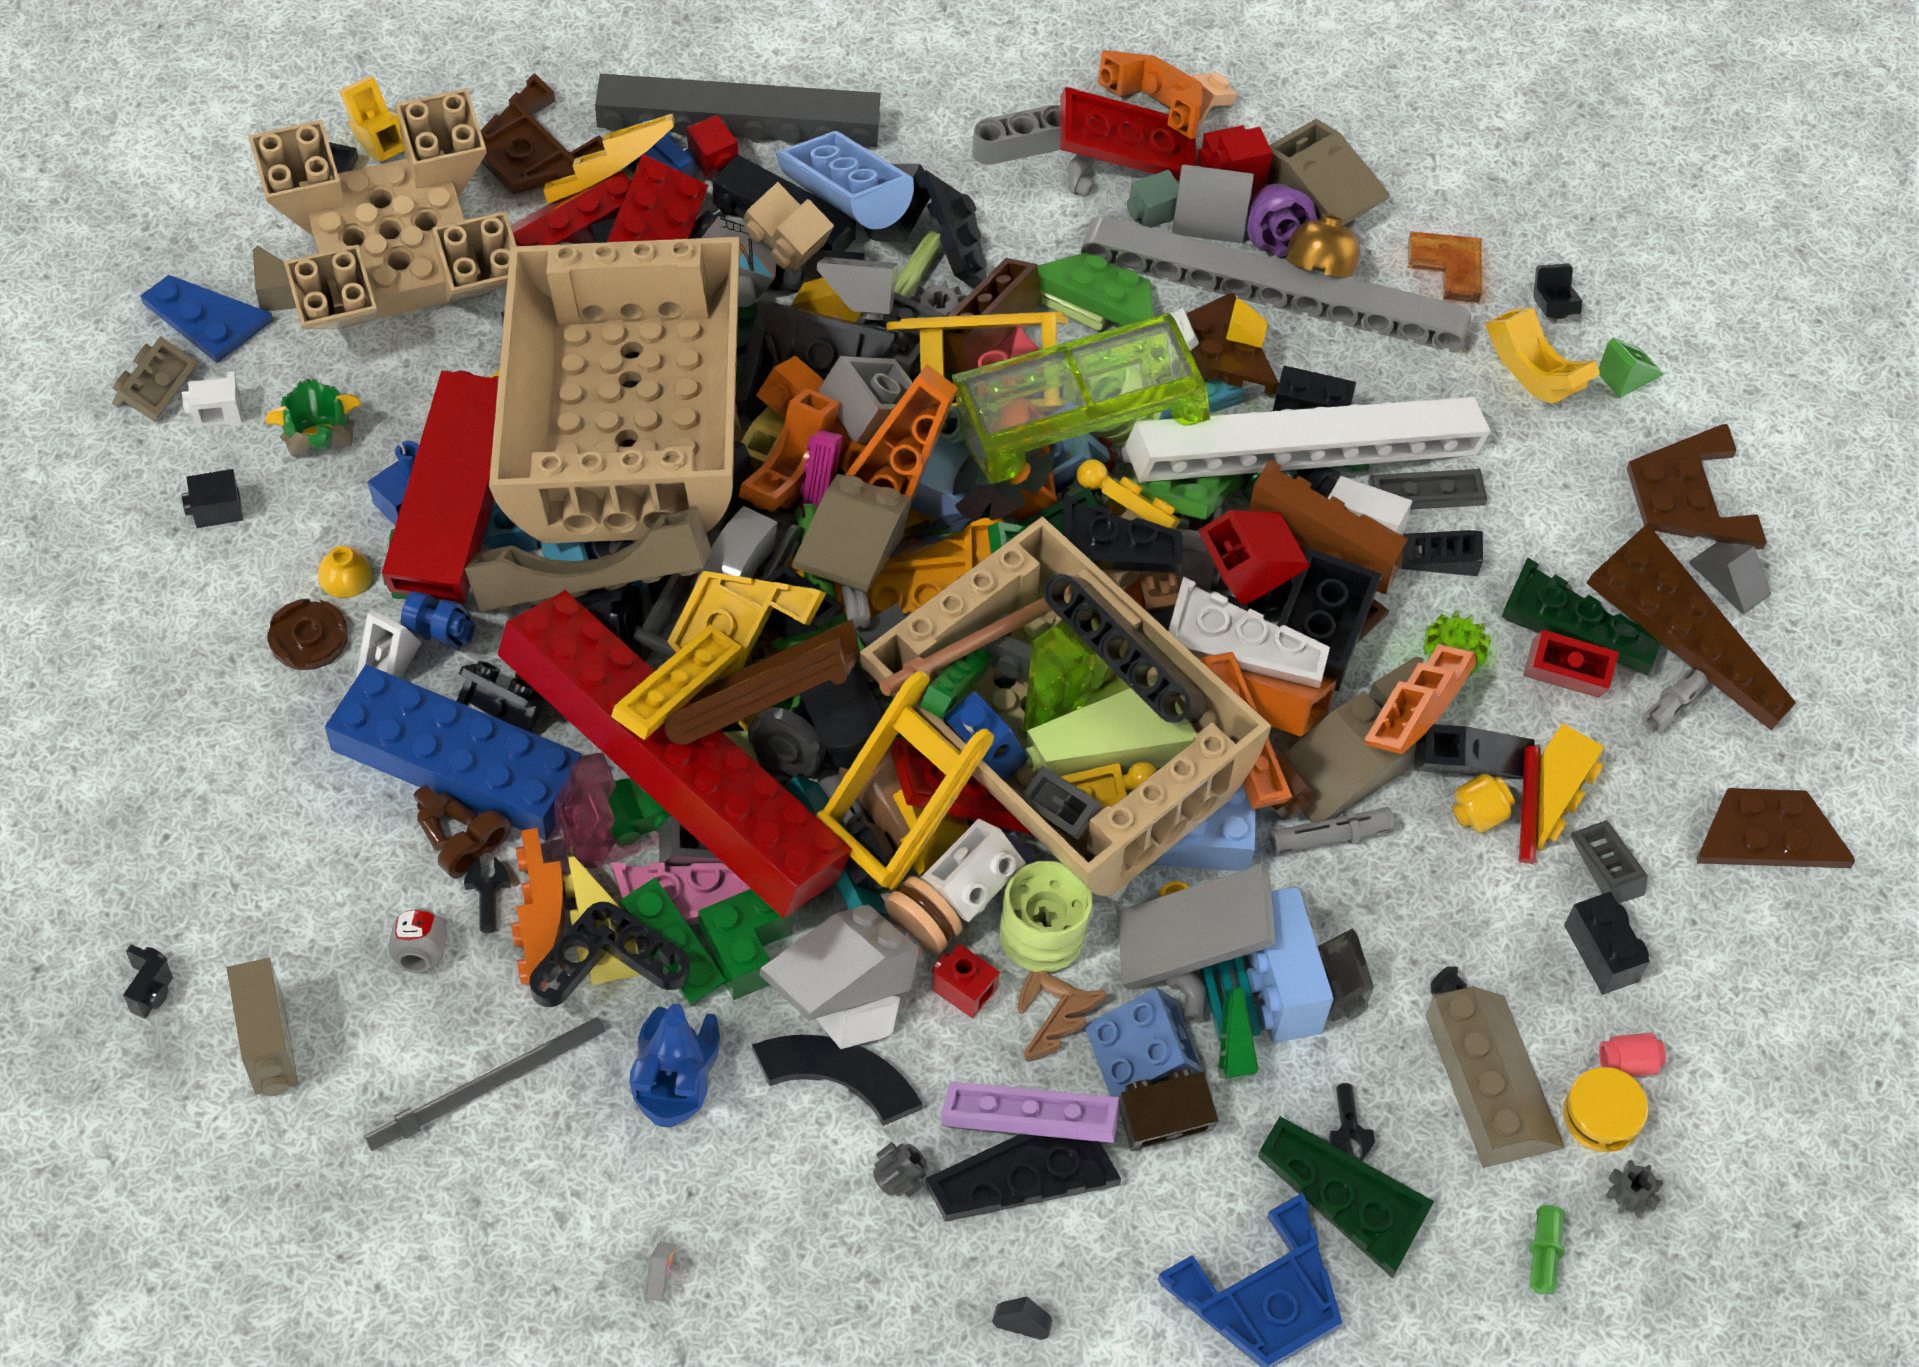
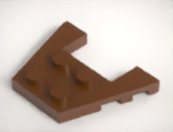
M536 74L531 75L527 79V86L521 93L515 92L509 99V106L500 115L495 114L481 129L487 152L481 163L513 194L542 187L547 182L575 174L573 163L576 158L605 150L602 142L603 138L599 135L577 149L568 152L531 116L555 102L554 91Z
M1721 424L1629 461L1626 469L1644 526L1648 523L1657 532L1690 538L1696 535L1713 538L1716 542L1730 544L1735 542L1754 546L1757 550L1764 549L1767 541L1758 514L1719 517L1701 460L1734 457L1737 450L1728 424Z

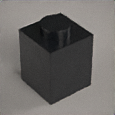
M234 469L186 476L188 492L181 494L185 515H193L196 528L244 521L240 492Z

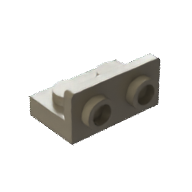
M160 336L152 347L146 343L133 360L138 365L132 373L125 370L112 388L117 391L112 404L119 407L124 401L155 422L195 370L199 362Z

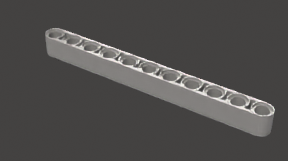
M1099 216L1091 220L1081 247V253L1086 252L1090 255L1101 256L1113 265L1123 269H1134L1133 271L1138 274L1158 279L1166 277L1170 282L1194 288L1201 286L1203 287L1202 290L1222 295L1234 293L1238 296L1237 298L1265 306L1269 303L1273 304V308L1301 315L1302 312L1308 313L1309 317L1333 323L1341 321L1345 326L1369 332L1376 330L1379 331L1378 334L1405 341L1412 339L1414 340L1413 343L1440 350L1448 348L1449 352L1452 353L1459 352L1464 348L1471 322L1469 310L1458 304L1350 277L1325 275V271L1313 268L1312 271H1309L1290 262L1110 217Z

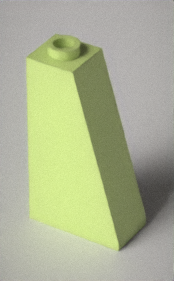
M1158 677L1147 681L1150 687L1155 685ZM1129 688L1027 730V748L1024 749V752L1028 757L1026 763L1032 772L1039 771L1044 766L1056 775L1062 776L1113 763H1120L1121 772L1127 773L1130 767L1138 762H1148L1156 768L1163 767L1192 744L1197 733L1191 724L1166 722ZM1176 702V712L1178 713V715L1183 714V711Z

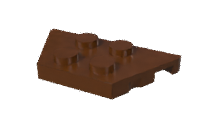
M1229 293L1187 313L1199 341V344L1186 355L1196 377L1212 381L1219 380L1228 385L1241 388L1243 381L1264 385V393L1276 394L1279 382L1262 348L1226 339L1236 301L1234 293Z
M1727 788L1696 858L1697 864L1852 868L1855 863L1854 856L1806 790Z

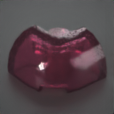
M604 753L582 756L573 764L558 791L554 804L555 824L568 857L574 856L584 868H600L615 844L609 830L615 821V817L608 799L615 789L616 783Z

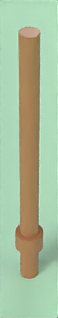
M1068 586L1064 591V597L1069 589ZM1042 597L924 659L917 657L905 663L901 671L880 681V689L884 695L889 696L900 690L904 682L917 671H923L930 678L931 673L1053 610L1048 606L1045 598Z

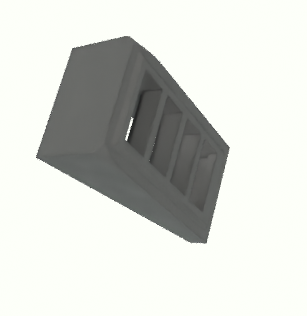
M1607 820L1571 833L1572 841L1602 894L1611 891L1617 904L1645 895L1648 875ZM1603 838L1607 841V843L1593 848L1589 844ZM1607 853H1614V855L1601 860L1598 857ZM1618 866L1622 867V869L1612 873L1608 871Z

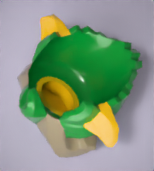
M307 378L303 382L299 381L297 387H294L292 392L282 397L280 408H276L266 414L265 423L282 427L284 432L280 435L282 441H285L287 449L292 456H304L310 448L315 451L325 450L331 447L332 444L343 448L352 445L355 422L349 419L348 413L359 407L361 401L353 394L341 395L334 386L323 385L317 379L313 378L311 381Z

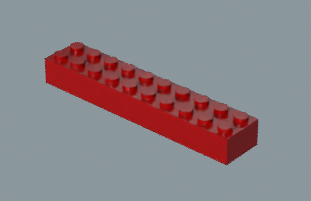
M566 590L506 622L497 655L783 919L839 881L852 848L720 729L691 743L679 745L667 737L665 733L666 722L643 740L611 717L614 706L655 671ZM688 701V702H687L683 707H681L680 709L691 705V703Z

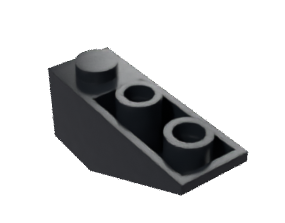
M1433 724L1415 743L1414 771L1477 776L1485 773L1492 777L1523 778L1525 747L1534 746L1535 739L1467 726Z

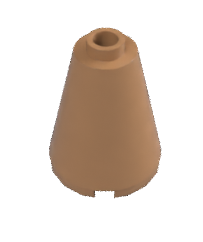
M904 736L893 740L890 748L882 757L856 798L878 827L882 828L886 838L896 850L902 844L900 839L906 836L910 829L893 798V795L902 788L890 750L896 740L909 742ZM840 767L838 771L843 780L849 769Z

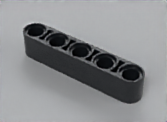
M1057 574L1047 581L1044 587V598L1048 606L1160 718L1166 722L1188 725L1196 723L1202 718L1205 713L1206 704L1201 692L1087 580L1081 577ZM1071 584L1074 591L1073 597L1070 602L1066 603L1064 591ZM1096 612H1099L1101 615V625L1094 631L1091 624L1092 617ZM1127 639L1130 647L1129 653L1122 659L1119 653V646L1123 640ZM1154 666L1157 670L1158 678L1155 685L1150 687L1147 682V674ZM1183 695L1186 699V709L1183 714L1178 715L1175 703L1177 698Z

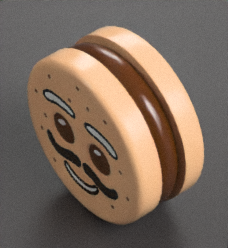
M907 877L900 884V887L885 899V908L894 923L904 927L916 937L922 948L930 954H940L947 947V944L962 932L961 920L952 906L937 890L918 877Z

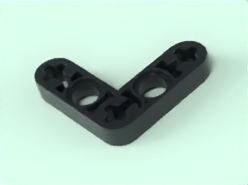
M597 902L586 909L533 970L529 985L533 1000L543 1007H555L569 997L606 952L665 990H676L687 983L690 977V963L687 954L682 949L616 905L609 902ZM607 917L610 918L612 929L605 925L599 929L596 928V919L604 921ZM613 930H615L616 932L619 933V935H618L616 941H615V933H614ZM641 937L648 942L649 946L643 953L632 954L625 949L626 942L631 938ZM572 946L585 947L589 952L586 959L578 963L568 961L564 954ZM657 950L659 955V961L654 958ZM674 962L678 963V973L669 971L667 974H663L662 963L667 966L673 965ZM556 964H558L559 967L563 970L558 977V968ZM557 977L558 989L548 988L544 992L541 982L544 980L547 983H551Z

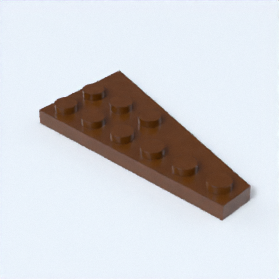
M1648 523L1593 572L1586 582L1695 670L1698 669L1703 672L1708 681L1771 731L1796 704V701Z

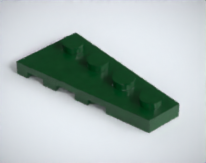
M1527 557L1501 617L1538 632L1546 630L1617 651L1619 654L1616 663L1643 674H1649L1661 642L1622 614L1613 616L1606 612L1601 606L1602 602L1588 594L1583 598L1567 588L1569 582L1555 574L1551 578L1537 569L1539 564Z
M1279 1116L1258 1154L1260 1160L1298 1194L1303 1193L1310 1205L1391 1278L1394 1277L1434 1203L1433 1200Z

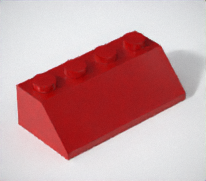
M619 171L581 192L554 201L512 224L510 227L516 246L557 245L561 242L572 244L595 243L591 235V224L617 217L631 180L622 171Z

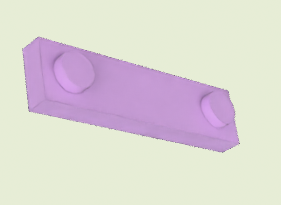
M950 1081L941 1118L943 1126L1113 1143L1120 1112L1119 1097Z

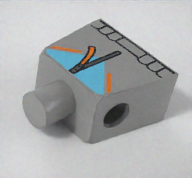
M718 216L701 238L739 237L738 306H751L755 299H758L773 282L777 263L770 255L772 250L762 240L760 242L755 241L745 230V225Z

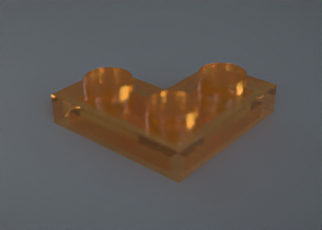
M1410 231L1408 239V268L1443 271V299L1479 303L1482 295V238Z

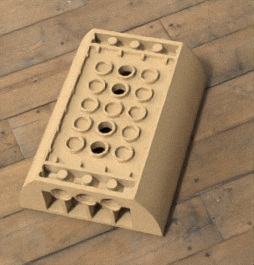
M739 237L510 247L489 487L500 509L520 529L544 544L638 540L650 530L660 515L695 508L699 510L706 534L720 521L728 508L733 489L740 260ZM630 352L641 353L637 358L633 359L624 357ZM628 381L639 382L637 386L632 388L622 386ZM632 439L636 441L631 447L619 446L624 440Z
M1042 516L860 652L861 663L865 671L879 684L881 680L901 671L905 663L917 657L924 659L1000 620L1004 613L1009 615L1044 597V587L1052 576L1057 574L1075 576L1077 572L1085 568L1142 620L1137 630L1201 692L1205 699V713L1200 720L1191 724L1197 733L1192 744L1163 767L1157 768V772L1133 791H1126L1127 796L1112 808L1108 805L1103 810L1098 811L1090 819L1089 825L1078 840L1071 838L1050 822L1047 823L1043 817L1021 798L1038 773V771L1032 772L1027 763L1006 781L1002 780L983 760H981L972 774L1092 893L1104 897L1113 896L1234 796L1257 761L1268 738L1271 725ZM1051 611L1011 632V637L1037 648L1036 672L1029 683L1018 678H1011L1015 681L1014 686L1000 688L994 681L1005 675L998 669L988 665L984 675L947 713L975 691L1010 727L1024 750L1027 748V730L1120 693L1130 687L1116 673L1113 678L1104 682L1051 633L1049 629L1056 616V613ZM1128 647V649H1127V651H1126V653H1125L1123 659H1124V658L1127 656V654L1129 653V648H1130V647ZM947 665V666H945V667H943V668H941V669H939V670H937V671L931 673L929 685H930L949 665ZM1154 666L1147 674V681L1158 677ZM899 690L890 696L894 699ZM925 690L913 710L955 748L962 752L966 744L944 723L943 718L941 719L919 706L926 693ZM1180 695L1176 702L1184 713L1186 699L1183 695ZM1034 702L1039 704L1043 710L1033 715L1025 713L1021 707L1026 703ZM997 748L993 758L1002 755L1006 748Z

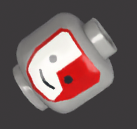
M416 908L403 912L397 916L393 923L388 945L389 955L400 968L412 973L424 972L438 965L444 954L447 925L442 918L426 908Z

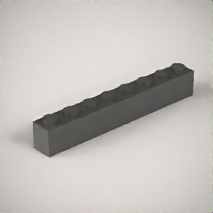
M600 73L595 101L597 128L617 131L636 125L647 118L653 120L673 113L675 119L674 127L669 132L687 136V127L718 115L734 137L747 138L754 141L771 139L794 143L796 141L805 142L837 130L863 147H877L881 93Z

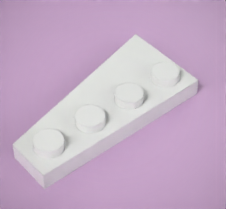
M1183 576L1168 632L1198 659L1233 652L1241 670L1320 689L1330 647L1285 625L1278 627L1264 620V615L1252 609H1249L1247 612L1229 603L1227 597L1215 591L1210 594L1195 587L1196 582Z

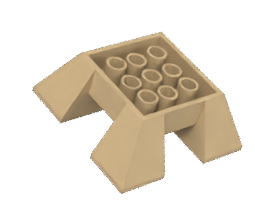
M467 88L396 103L395 107L406 159L343 173L337 172L322 120L249 135L266 201L312 235L317 254L284 261L302 330L340 329L391 315L486 295L507 286L510 247L517 246L506 211L464 220L458 200L487 153Z

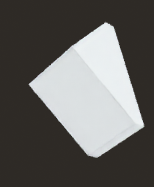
M371 610L367 613L356 678L365 664L402 678L422 642L406 627Z
M886 997L819 1017L816 1020L840 1049L886 1038L893 1035L900 997Z

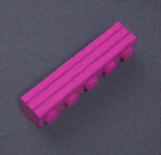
M819 430L809 438L807 450L810 451L809 459L806 460L804 465L806 479L801 485L800 495H803L802 503L799 504L804 517L803 504L811 503L819 506L825 491L836 477L843 435Z

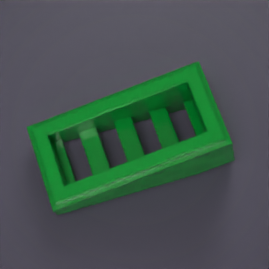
M1242 988L1225 990L1218 1064L1219 1078L1223 1079L1255 1074L1259 1070L1245 992Z

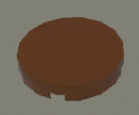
M299 599L284 605L273 615L267 632V641L274 657L286 667L297 670H314L330 664L342 654L348 641V628L341 611L330 602L320 600V602H310V599Z

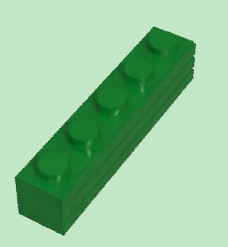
M981 647L952 662L928 686L919 706L942 719L959 699L984 675L993 655L988 653L984 647Z

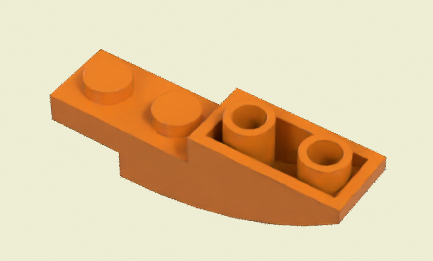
M538 828L521 830L523 846L515 847L519 872L528 871L530 881L521 883L525 904L517 906L519 922L511 923L515 948L523 947L525 959L517 960L521 985L529 984L533 970L563 937L565 925V892L561 862L543 863ZM543 980L541 984L542 990L544 991L547 982Z

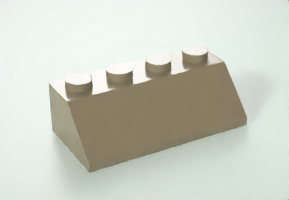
M1474 986L1434 995L1425 1017L1482 1167L1486 1168L1563 1149L1564 1144L1505 996Z

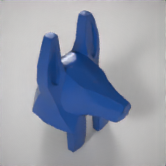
M672 1004L667 1010L663 1007H657L642 1025L637 1041L638 1057L630 1070L629 1083L633 1099L642 1113L655 1125L673 1127L688 1120L702 1108L708 1091V1073L718 1057L720 1033L715 1014H706L700 1032L696 1036V1032L689 1026L685 1012L680 1004Z

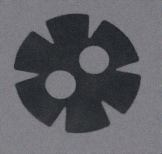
M1028 427L1016 445H1014L1016 428H1011L997 433L981 443V448L986 458L970 454L961 465L955 477L952 495L972 490L956 503L957 510L969 519L978 520L991 503L989 519L995 520L1009 515L1024 506L1026 502L1020 489L1038 493L1051 472L1054 461L1053 451L1034 457L1050 444L1051 441L1048 436L1038 429ZM1020 462L1030 464L1031 470L1025 480L1018 484L1008 483L1007 474L1014 465ZM995 463L999 466V473L992 482L986 485L976 483V474L984 465Z
M961 513L942 516L930 525V520L912 525L905 529L903 537L914 536V538L898 545L888 558L899 555L907 548H909L908 553L938 543L947 538L940 535L959 532L967 527L973 519L967 517L960 519L964 516ZM949 526L947 530L939 534L924 537L926 533L934 529Z

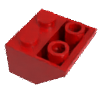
M1230 510L1198 530L1220 575L1241 606L1249 604L1310 567L1284 517L1278 512Z

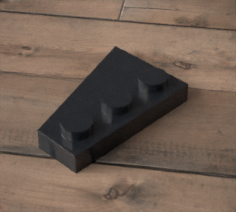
M925 170L916 177V180L921 189L928 190L932 200L927 205L931 217L937 219L944 231V234L940 236V241L955 277L975 289L987 277V263L982 253L981 232L977 226L975 203L967 194L960 193L928 170Z
M1064 494L1062 535L1101 570L1181 574L1182 532L1137 517L1133 520H1128L1111 514V509L1100 505H1097L1096 509L1077 503L1076 497Z

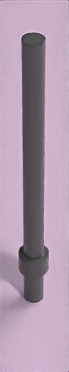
M596 1017L413 1111L410 1107L394 1115L395 1120L364 1135V1139L371 1151L402 1135L406 1139L420 1132V1126L604 1033V1026L601 1020Z

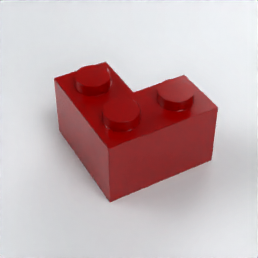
M1244 125L1204 133L1202 147L1198 149L1197 156L1200 167L1254 174L1250 196L1251 201L1252 197L1259 190L1266 187L1273 152L1261 127L1245 129Z

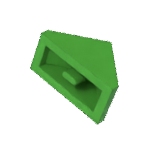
M1614 337L1607 343L1599 365V376L1619 398L1664 374L1641 348Z

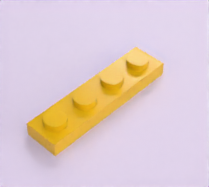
M711 624L708 625L614 706L611 717L645 740L666 722L672 713L683 707L739 657L742 646Z

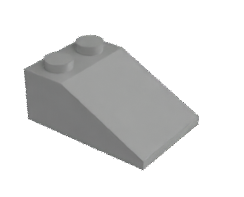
M870 905L858 906L831 916L762 966L759 975L809 1021L910 991L919 947Z

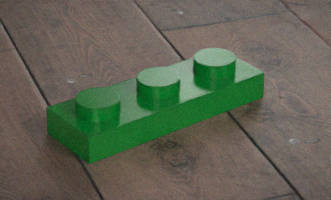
M656 877L620 900V904L626 913L687 954L690 963V977L687 983L678 990L690 1006L725 984V978ZM657 950L655 956H656L657 959L659 960V955H658V950ZM674 962L671 966L662 963L667 973L669 971L678 973V963Z

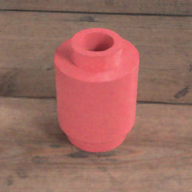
M1652 1032L1611 1036L1609 1041H1602L1600 1043L1599 1058L1601 1067L1616 1068L1632 1077L1657 1075L1660 1066L1665 1065L1666 1051L1662 1040H1657Z

